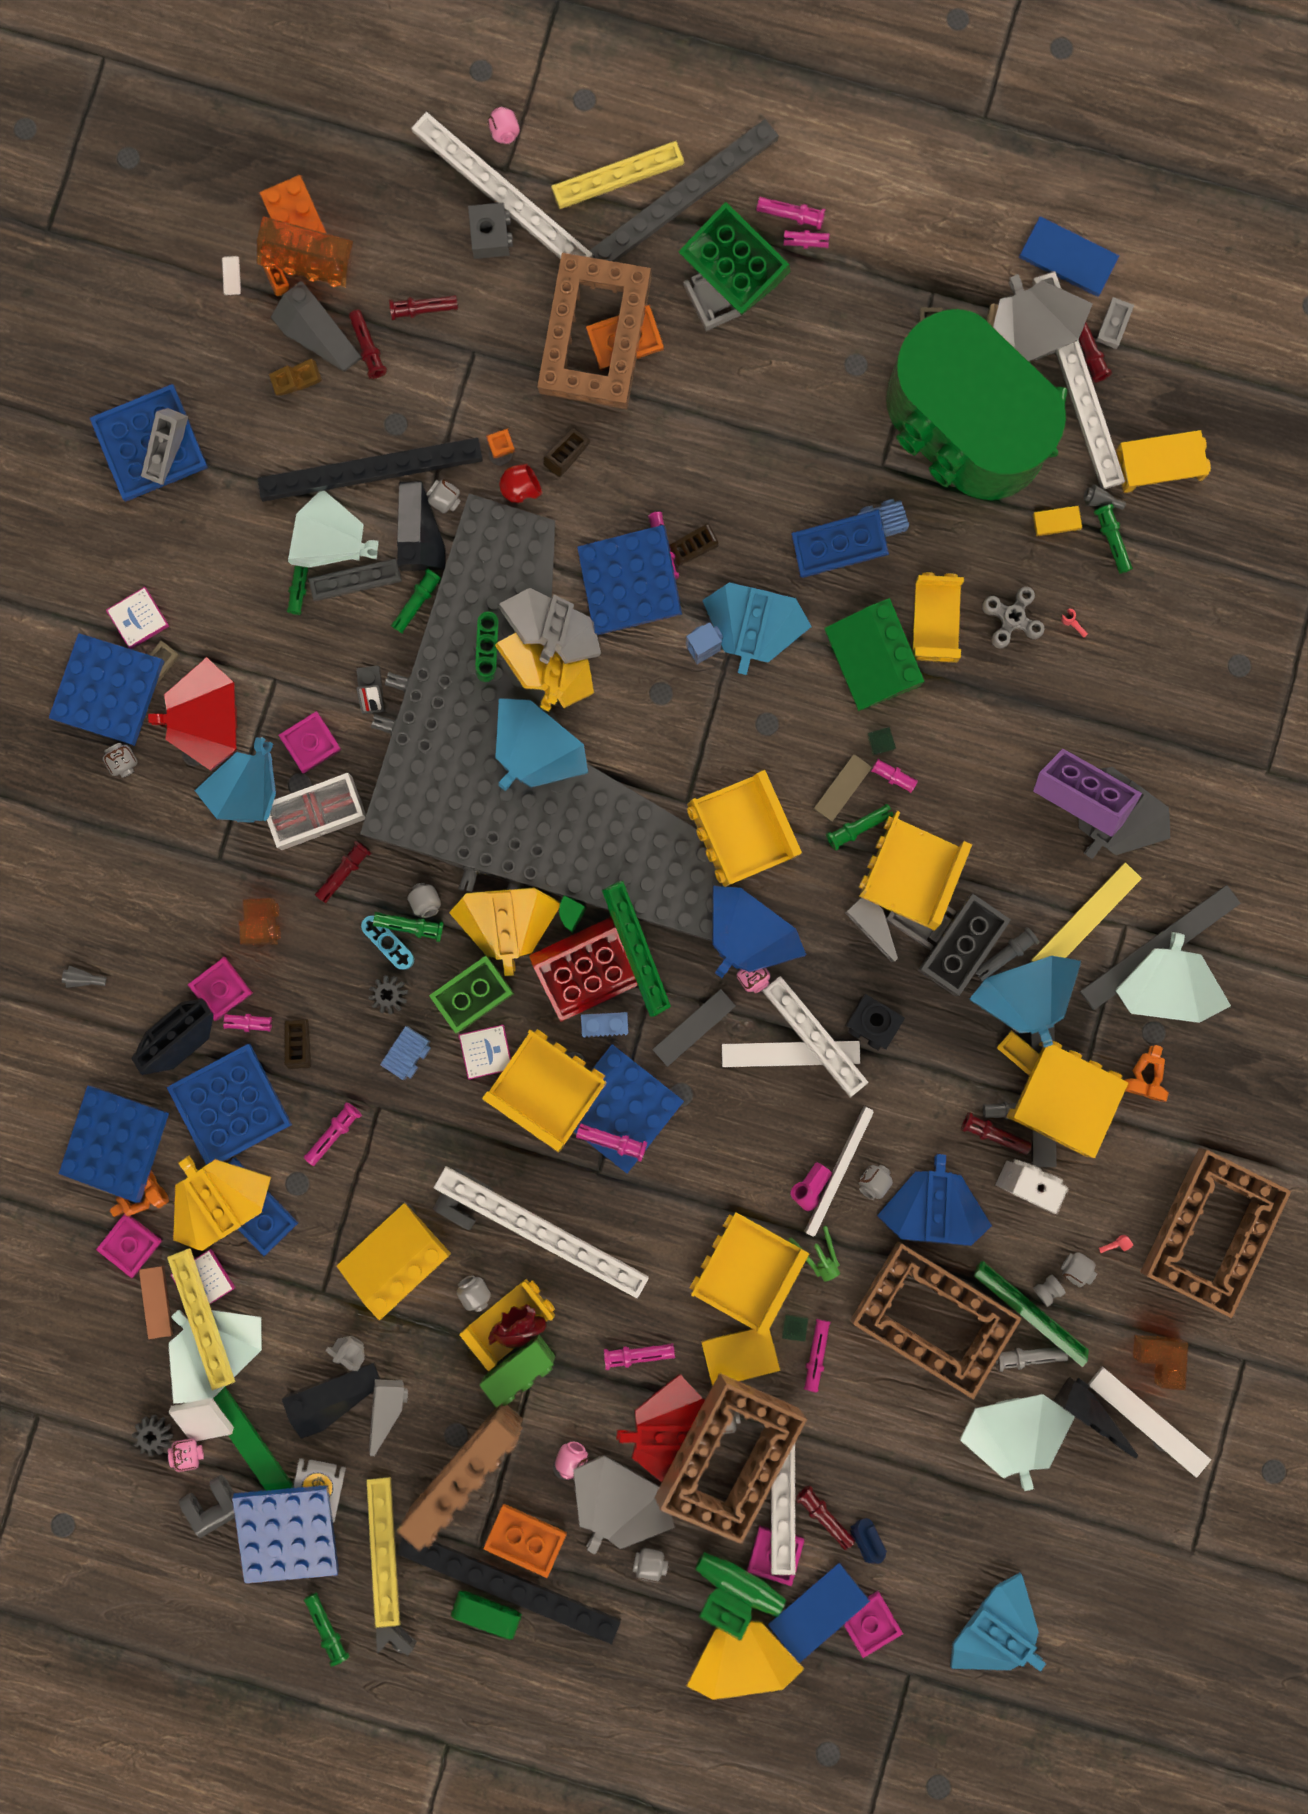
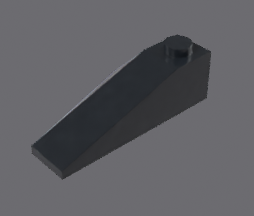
M422 481L399 482L397 561L401 571H425L426 568L431 571L445 570L446 548L433 511L428 503V497Z
M375 1363L362 1366L358 1371H348L293 1391L282 1398L288 1420L301 1439L324 1431L374 1391L375 1379L380 1380Z
M1069 1377L1054 1400L1063 1409L1087 1426H1090L1103 1437H1107L1109 1441L1136 1459L1138 1454L1094 1394L1088 1390L1090 1385L1080 1378H1077L1075 1381Z

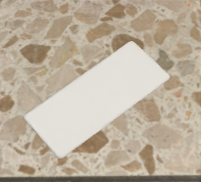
M223 257L224 295L241 294L239 257Z

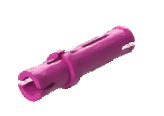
M816 1319L809 1363H806L808 1370L804 1389L807 1391L818 1392L821 1372L825 1368L823 1360L831 1323L826 1320ZM820 1334H822L819 1352L817 1353ZM816 1358H818V1359H817V1364H816L815 1375H814V1377H813V1371H814V1366H815V1360H816Z

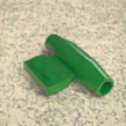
M705 1552L698 1559L695 1570L717 1587L716 1590L708 1595L698 1616L699 1618L741 1641L751 1621V1607L776 1617L780 1615L786 1599L763 1580L730 1561Z

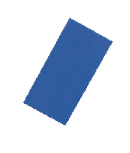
M1040 216L1019 258L1048 273L1056 272L1058 278L1099 297L1119 255Z
M879 509L792 533L798 567L802 578L889 555Z
M236 1157L229 1162V1164L245 1168ZM267 1191L262 1212L243 1224L238 1230L263 1256H266L298 1222Z
M839 1562L768 1625L785 1648L800 1663L865 1607L870 1600Z

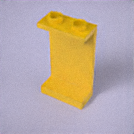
M1201 430L1120 443L1116 449V455L1125 482L1122 484L1123 493L1132 492L1137 486L1197 477L1198 481H1203L1209 475L1211 465L1209 459H1206L1205 450L1207 443L1205 437H1202Z
M932 572L918 575L915 581L912 651L915 660L956 663L960 660L961 649H958L960 594L964 577H958L957 574L953 573L935 576V573Z
M526 1278L459 1334L487 1371L495 1367L498 1361L514 1349L505 1347L498 1342L489 1345V1334L493 1326L502 1320V1312L508 1314L511 1307L520 1308L528 1304L530 1308H535V1316L543 1317L546 1322L554 1318V1306L548 1299H542L538 1294L541 1290L534 1281L529 1282Z

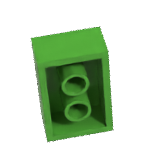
M485 956L429 996L453 1031L458 1034L514 995V993L490 958Z
M538 1334L483 1376L479 1385L496 1408L501 1404L506 1406L515 1399L514 1396L517 1394V1391L520 1389L522 1392L526 1391L534 1384L533 1381L538 1375L544 1377L553 1369L555 1355Z

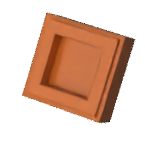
M508 429L486 436L494 459L515 452Z

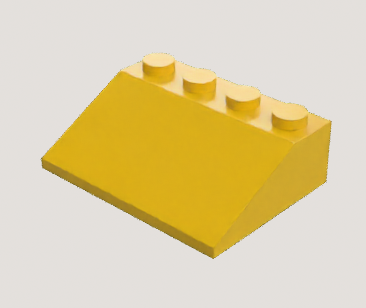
M403 1203L337 1265V1268L364 1305L380 1321L437 1268L451 1252L406 1203Z

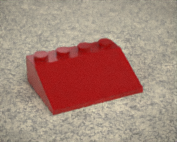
M612 917L529 955L533 968L560 1022L638 986Z

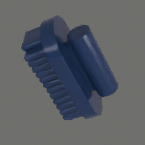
M868 1518L858 1520L856 1524L850 1527V1533H852L859 1546L864 1561L871 1564L882 1563L886 1557L887 1550L873 1522Z

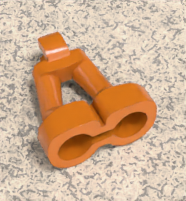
M1150 1046L1148 1054H1142L1132 1070L1136 1079L1124 1080L1128 1082L1126 1092L1156 1101L1167 1102L1169 1092L1160 1086L1163 1080L1165 1059L1161 1058L1163 1050L1161 1046ZM1149 1063L1154 1064V1079L1151 1084H1147L1141 1074Z
M152 1170L144 1189V1201L130 1204L127 1199L117 1196L116 1201L118 1204L110 1209L112 1216L115 1217L122 1213L126 1216H131L149 1209L150 1203L157 1208H161L169 1202L167 1193L157 1183Z

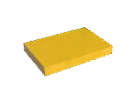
M750 1328L701 1341L712 1386L719 1373L734 1380L742 1381L780 1371L770 1328L765 1337Z

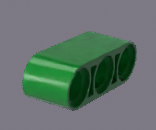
M489 611L480 614L477 621L475 672L477 678L483 682H490L496 675L497 648L495 644L498 640V618ZM488 620L493 622L494 626L486 629L481 624ZM484 643H490L493 648L490 651H484L480 646ZM483 665H488L492 668V671L484 674L479 669Z
M459 1591L450 1616L457 1621L506 1639H513L522 1614L513 1608L470 1592Z

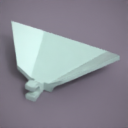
M319 491L296 514L288 562L291 565L310 568L350 559L359 560L360 556L377 559L379 541L369 540L366 543H361L363 523L326 491Z
M1177 932L1171 933L1169 949L1154 948L1115 990L1131 1014L1200 1023L1231 1005L1202 955L1181 950L1185 935Z
M178 1310L171 1317L183 1330L169 1342L173 1403L213 1399L225 1386L215 1390L211 1389L188 1318L181 1310ZM211 1310L233 1376L235 1377L262 1350L261 1317Z
M1043 1394L996 1402V1404L974 1408L960 1441L1001 1477L1005 1478L1019 1473L1022 1489L1024 1491L1033 1490L1029 1470L1050 1468L1075 1416Z

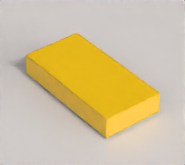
M1079 506L1033 513L1036 536L1081 530L1082 528Z
M1012 1030L997 1046L998 1050L1030 1076L1039 1057V1053Z

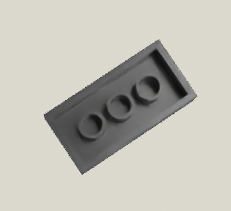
M969 895L917 971L952 995L960 996L1011 919L976 895Z

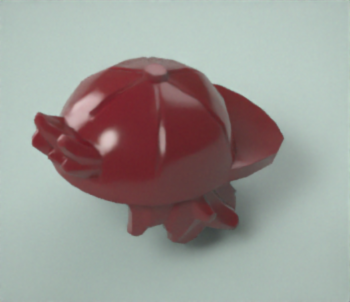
M528 1304L520 1308L513 1306L508 1314L505 1312L501 1313L502 1320L493 1326L489 1334V1345L498 1342L508 1348H520L526 1345L532 1336L538 1335L546 1329V1320L541 1316H535V1308H530Z

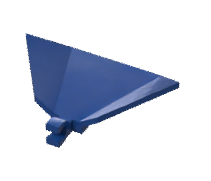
M713 886L712 945L720 953L719 956L724 959L715 974L723 978L731 966H734L736 969L740 968L747 972H753L806 956L796 928L742 888Z
M937 1154L934 1157L935 1171H915L877 1215L902 1240L971 1246L992 1226L962 1176L945 1172L946 1155Z

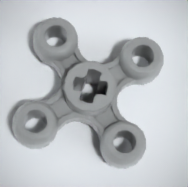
M1030 587L1019 589L1016 593L1015 604L1012 606H1004L999 598L995 596H989L983 601L982 610L984 613L996 615L1001 619V629L992 636V644L996 648L1006 647L1010 643L1011 632L1015 629L1023 630L1030 639H1038L1043 635L1045 630L1043 623L1038 620H1029L1025 616V607L1031 604L1035 598V593ZM1022 594H1026L1028 599L1023 598ZM988 603H992L994 608L989 607ZM1012 614L1013 617H1017V620L1010 619L1009 616ZM1032 627H1035L1038 630V632H1034L1032 630ZM998 636L1003 637L1004 642H1001Z

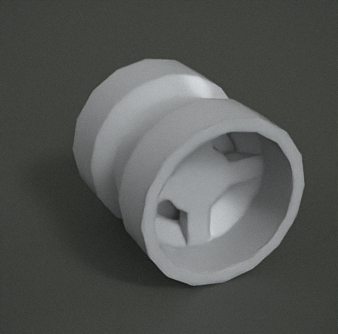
M1052 1274L1046 1278L1044 1284H1037L1033 1287L1038 1297L1047 1307L1053 1303L1054 1298L1062 1297L1066 1294L1061 1284Z

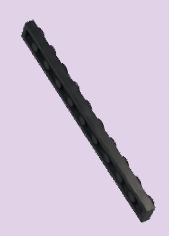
M477 437L258 477L260 498L262 502L483 462L480 441Z
M403 1537L396 1552L397 1555L611 1645L621 1623V1619L435 1541L429 1547L424 1545L419 1551Z

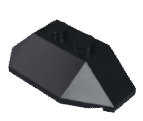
M203 998L181 1002L145 1032L136 1053L131 1057L140 1074L145 1075L172 1070L209 1040L214 1014Z

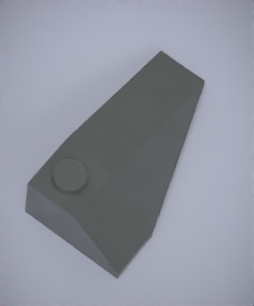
M302 281L283 295L271 318L287 337L299 342L303 347L320 355L324 360L344 372L361 359L356 349Z

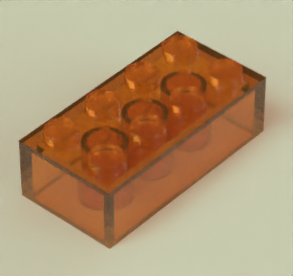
M263 216L257 237V264L267 269L282 270L289 275L297 274L312 281L319 280L327 282L334 287L341 286L346 288L352 261L353 241Z

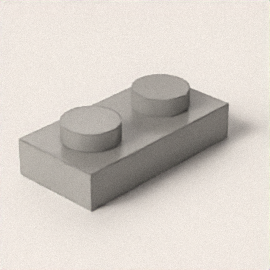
M1113 297L1096 342L1117 349L1134 305Z

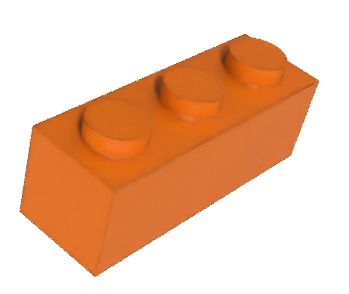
M273 249L260 252V261L275 295L285 294L289 291V284Z

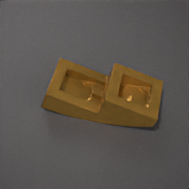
M309 359L294 367L287 365L269 374L277 396L293 393L322 382L316 362L313 359Z

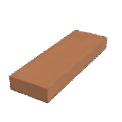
M164 1265L140 1269L139 1274L148 1339L172 1336L173 1329Z

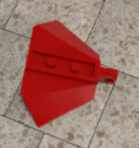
M206 657L164 694L167 714H148V723L151 725H167L165 740L211 771L237 750V706L235 705V683Z
M678 1374L634 1410L635 1431L617 1430L616 1439L619 1440V1443H634L632 1459L659 1481L663 1482L705 1400Z

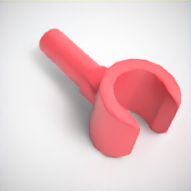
M1068 609L1067 612L1072 616V619H1067L1062 614V623L1071 625L1083 637H1086L1088 633L1075 620L1076 612L1073 609Z
M1121 1235L1116 1241L1100 1247L1099 1250L1103 1253L1120 1246L1123 1251H1127L1133 1247V1243L1128 1236Z

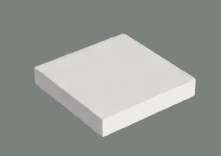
M212 1398L174 1405L169 1410V1414L189 1439L193 1438L196 1441L230 1435L234 1429Z

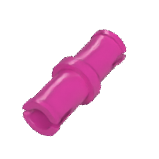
M805 230V232L785 231L784 238H793L784 239V246H804V249H808V247L828 248L829 241H820L829 240V233H809V230Z
M880 759L876 760L871 769V772L887 779L889 784L893 785L894 783L909 791V793H912L918 780L901 772L900 768H893Z
M246 1014L245 1016L224 1015V1029H244V1032H250V1030L271 1032L272 1024L270 1022H272V1017L251 1016V1014Z

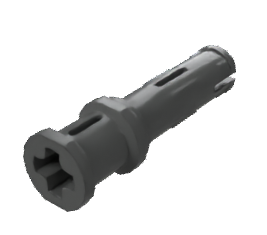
M1028 927L1024 928V932L1015 939L1011 938L1008 940V945L979 966L975 973L982 982L1016 956H1023L1024 951L1032 945L1040 943Z

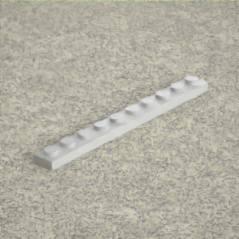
M426 112L412 127L415 135L492 201L504 203L505 211H510V216L560 259L562 253L593 258V254L430 114Z
M1056 272L1036 277L1033 280V285L1043 280L1061 289ZM1079 341L1073 342L1057 349L1056 354L1100 487L1105 490L1123 484L1125 479Z
M445 1166L434 1186V1189L635 1298H638L649 1279L647 1275L447 1166Z

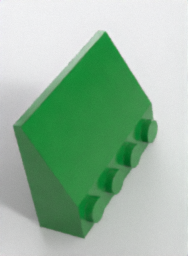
M727 202L678 251L741 315L775 289L791 272L789 263Z
M890 598L868 606L824 628L858 712L921 687L925 682Z

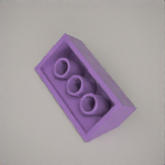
M1062 749L1039 772L1033 791L1111 837L1125 823L1142 794L1065 749Z

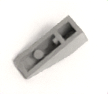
M169 408L156 412L141 474L142 477L161 485L164 484L182 442L188 416Z
M860 898L845 914L891 962H895L898 957L883 909L875 903Z
M375 1379L369 1439L370 1456H375L400 1415L403 1403H407L408 1388H404L403 1380Z

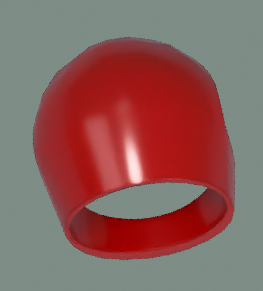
M528 464L507 468L500 477V491L511 502L522 503L526 498L537 499L542 495L541 485Z

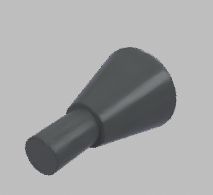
M1095 484L1088 487L1083 496L1086 506L1104 507L1113 504L1115 508L1123 510L1126 505V501L1114 498Z
M70 965L68 970H63L62 983H66V988L89 986L90 984L106 986L107 977L94 976Z

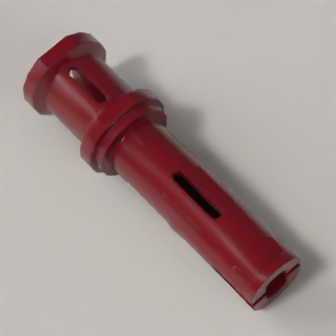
M456 295L414 300L411 297L403 301L389 300L392 321L399 317L410 316V318H414L417 314L458 310Z
M354 310L349 313V317L362 349L361 359L368 368L367 375L370 379L382 377L387 373V368L383 366L380 359L381 352L374 346L362 312Z
M1085 322L1078 340L1086 355V365L1090 367L1093 374L1092 380L1094 383L1110 377L1112 371L1107 368L1104 361L1105 355L1102 351L1098 350L1093 335Z
M356 840L354 842L355 846L347 855H343L342 863L315 893V896L324 903H327L352 871L360 868L359 864L365 857L372 854L359 841Z
M968 1112L965 1116L961 1131H969L978 1135L981 1140L990 1139L1024 1155L1029 1153L1032 1143L992 1126L993 1124L989 1120L984 1121L974 1117L971 1112ZM1003 1137L1012 1140V1143L1007 1140H1004Z
M810 1485L803 1488L796 1496L795 1500L797 1503H801L809 1511L808 1515L811 1518H817L844 1550L850 1548L854 1544L855 1539L826 1509V1502L820 1500L813 1493V1488Z

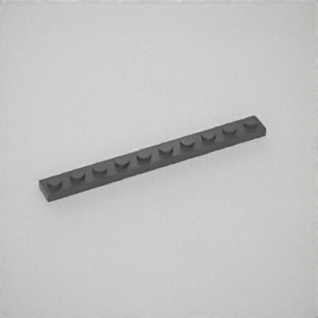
M764 119L590 250L593 258L613 262L618 261L775 143L779 135L767 120Z

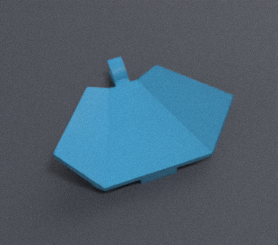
M729 582L702 600L713 627L717 626L723 636L721 646L724 652L742 656L738 673L747 675L750 659L770 662L812 627L796 598Z
M499 698L495 758L508 771L498 783L501 789L506 791L516 779L532 788L588 774L585 749L582 742L531 700Z
M256 737L254 742L256 755L236 752L194 790L216 819L254 823V821H266L269 818L276 795L270 753L273 743L265 742V739L262 737Z
M1049 956L987 977L970 997V1001L1018 1033L1031 1032V1034L1038 1032L1044 1048L1051 1046L1053 1042L1048 1029L1054 1027L1055 1023L1065 1017L1081 961Z
M1021 1573L996 1585L952 1643L951 1669L1012 1670L1019 1665L1023 1667L1026 1662H1029L1040 1672L1044 1668L1046 1663L1034 1652L1037 1649L1035 1643L1039 1631Z

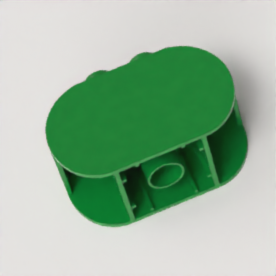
M944 310L932 314L919 322L909 332L901 346L886 390L887 410L893 425L900 432L896 438L903 449L913 456L920 451L932 463L929 467V472L942 486L948 487L953 483L963 493L978 499H1003L1023 490L1035 478L1043 463L1057 447L1065 428V405L1058 390L983 317L967 310Z

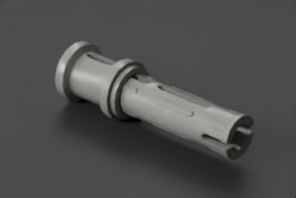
M1059 1347L1024 1351L1020 1348H1015L1014 1351L1001 1352L996 1361V1367L999 1372L1007 1368L1017 1367V1369H1023L1025 1365L1067 1361L1068 1354Z

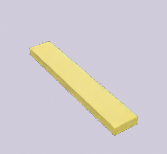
M674 141L552 185V191L559 209L684 165V160L677 142Z
M1126 862L1123 863L1030 961L1034 962L1049 956L1066 958L1142 878Z
M191 1248L168 1256L167 1258L211 1389L215 1390L234 1383L235 1379Z
M391 1477L368 1479L367 1495L375 1628L400 1625Z

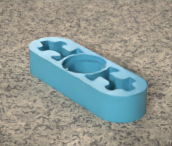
M374 916L366 917L361 924L365 935L395 967L402 970L411 968L414 964L412 952L388 928L376 927L380 932L383 929L386 930L376 941L374 937L378 936V934L373 930H367L369 928L367 923L369 921L373 922ZM386 936H391L394 939V946L391 949H384L382 946V940ZM399 945L402 948L398 951L402 955L408 954L409 956L407 958V965L404 963L399 965L400 958L396 954L393 957L390 956V953L396 951Z

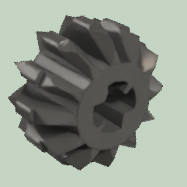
M383 976V983L376 979L375 983L378 988L370 987L369 989L375 992V995L369 996V1000H377L373 1003L372 1007L377 1008L381 1005L379 1012L382 1014L386 1011V1008L389 1014H393V1006L398 1011H401L402 1007L399 1005V1002L407 1003V1000L401 998V995L408 994V990L400 991L405 983L399 982L396 985L397 977L395 976L392 977L390 982L388 976ZM385 990L393 991V995H391L393 996L392 1000L384 999L383 995H386L384 994Z
M152 1415L150 1419L144 1417L142 1423L135 1425L137 1432H134L132 1437L138 1439L134 1443V1447L139 1445L142 1447L140 1454L147 1450L149 1456H153L155 1452L160 1455L164 1452V1448H168L171 1445L169 1439L173 1438L174 1434L167 1431L172 1425L168 1424L165 1426L164 1422L166 1419L164 1417L159 1421L157 1415ZM151 1431L154 1432L153 1435L156 1434V1439L154 1440L151 1439L153 1436H149Z

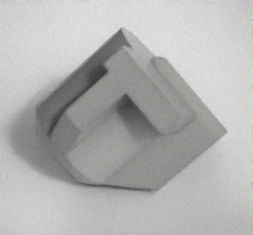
M353 1336L339 1338L333 1347L326 1349V1352L334 1357V1363H341L350 1371H358L365 1359L364 1344Z

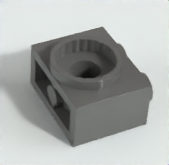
M504 203L468 206L474 259L509 256V247H513L512 233L507 232V225H511L510 211H505ZM484 229L492 230L490 233L487 234L482 233Z

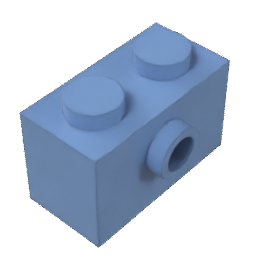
M710 622L704 626L697 627L686 636V647L696 664L701 663L720 651L723 636L718 627H713Z

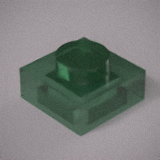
M890 727L867 734L873 756L896 749Z
M785 1314L782 1339L805 1342L808 1317Z

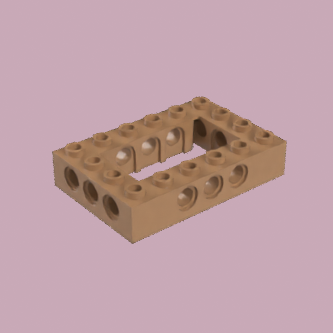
M568 253L561 254L537 386L540 394L628 409L652 278L651 268ZM579 285L590 286L591 289H595V287L612 290L613 293H617V291L623 292L608 376L567 369L569 344H572L573 322H576L577 300H580Z
M1199 1148L1140 1273L1232 1318L1291 1191L1209 1150ZM1215 1182L1251 1199V1202L1213 1282H1210L1171 1262H1178L1183 1257L1184 1253L1182 1251L1189 1236L1193 1235L1194 1231L1192 1230L1199 1215L1203 1214L1204 1204L1209 1194L1213 1193Z
M897 1241L850 1321L856 1327L974 1399L1022 1318ZM907 1275L912 1276L919 1283H923L940 1296H944L958 1307L965 1309L984 1322L961 1361L884 1314L886 1309L892 1306L891 1301L898 1289L904 1286L903 1281Z
M719 1373L654 1497L660 1510L742 1544L807 1418L798 1407ZM730 1408L741 1413L744 1418L748 1419L750 1417L762 1422L765 1428L726 1502L696 1489L698 1487L697 1482L704 1469L709 1466V1459L715 1448L720 1445L719 1440L726 1427L730 1426L733 1417L729 1410Z
M501 1404L495 1408L410 1506L398 1532L419 1551L424 1545L429 1547L436 1539L437 1533L440 1531L439 1528L442 1527L444 1529L451 1522L453 1511L456 1508L461 1510L470 1498L467 1495L472 1489L477 1491L485 1482L484 1475L488 1471L493 1473L502 1462L499 1458L503 1453L509 1454L517 1445L519 1435L521 1434L520 1431L522 1430L523 1418L508 1405L503 1406Z

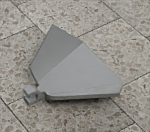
M1019 274L1010 277L1009 285L1014 296L1000 299L993 327L1029 362L1032 360L1036 361L1056 352L1057 349L1078 341L1093 303L1043 280L1024 291Z
M529 588L498 605V608L524 644L544 645L539 661L548 664L550 656L552 657L555 651L565 664L598 657L601 654L598 637L595 634L594 622L591 618L574 610V604L556 595L550 598Z
M605 1455L573 1469L579 1525L593 1531L586 1544L589 1552L596 1554L603 1537L619 1549L675 1528L672 1515L660 1510L654 1498L660 1486L647 1480L643 1475L615 1462Z

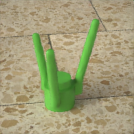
M824 1226L823 1230L830 1257L825 1258L819 1245L815 1244L814 1247L821 1259L817 1263L819 1267L809 1256L806 1262L812 1267L816 1276H821L823 1281L826 1282L840 1274L837 1268L840 1264L835 1256L828 1227ZM789 1238L792 1244L800 1247L793 1238Z

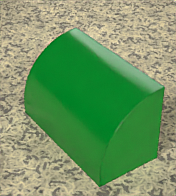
M563 896L559 906V915L565 927L574 933L586 908L574 900Z

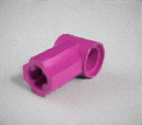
M815 1163L803 1182H798L792 1187L791 1198L805 1211L815 1209L819 1203L818 1195L833 1173L822 1164Z

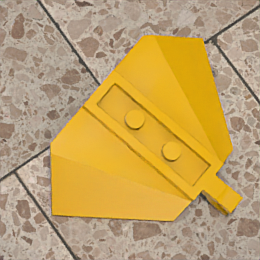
M517 633L495 644L525 689H541L545 691L540 707L547 711L551 709V704L555 705L557 703V699L562 707L566 708L594 693L588 659L565 664L555 651L553 656H550L548 664L539 661L544 645L524 644Z
M536 888L466 893L449 913L486 956L496 958V960L503 959L504 976H512L516 971L513 959L533 952L557 913L560 902Z
M190 1155L178 1163L187 1175V1178L175 1185L174 1241L203 1251L262 1212L271 1180L270 1176L217 1159L197 1170Z
M750 1621L741 1641L718 1628L714 1629L687 1686L712 1700L783 1690L804 1670V1667L762 1622Z

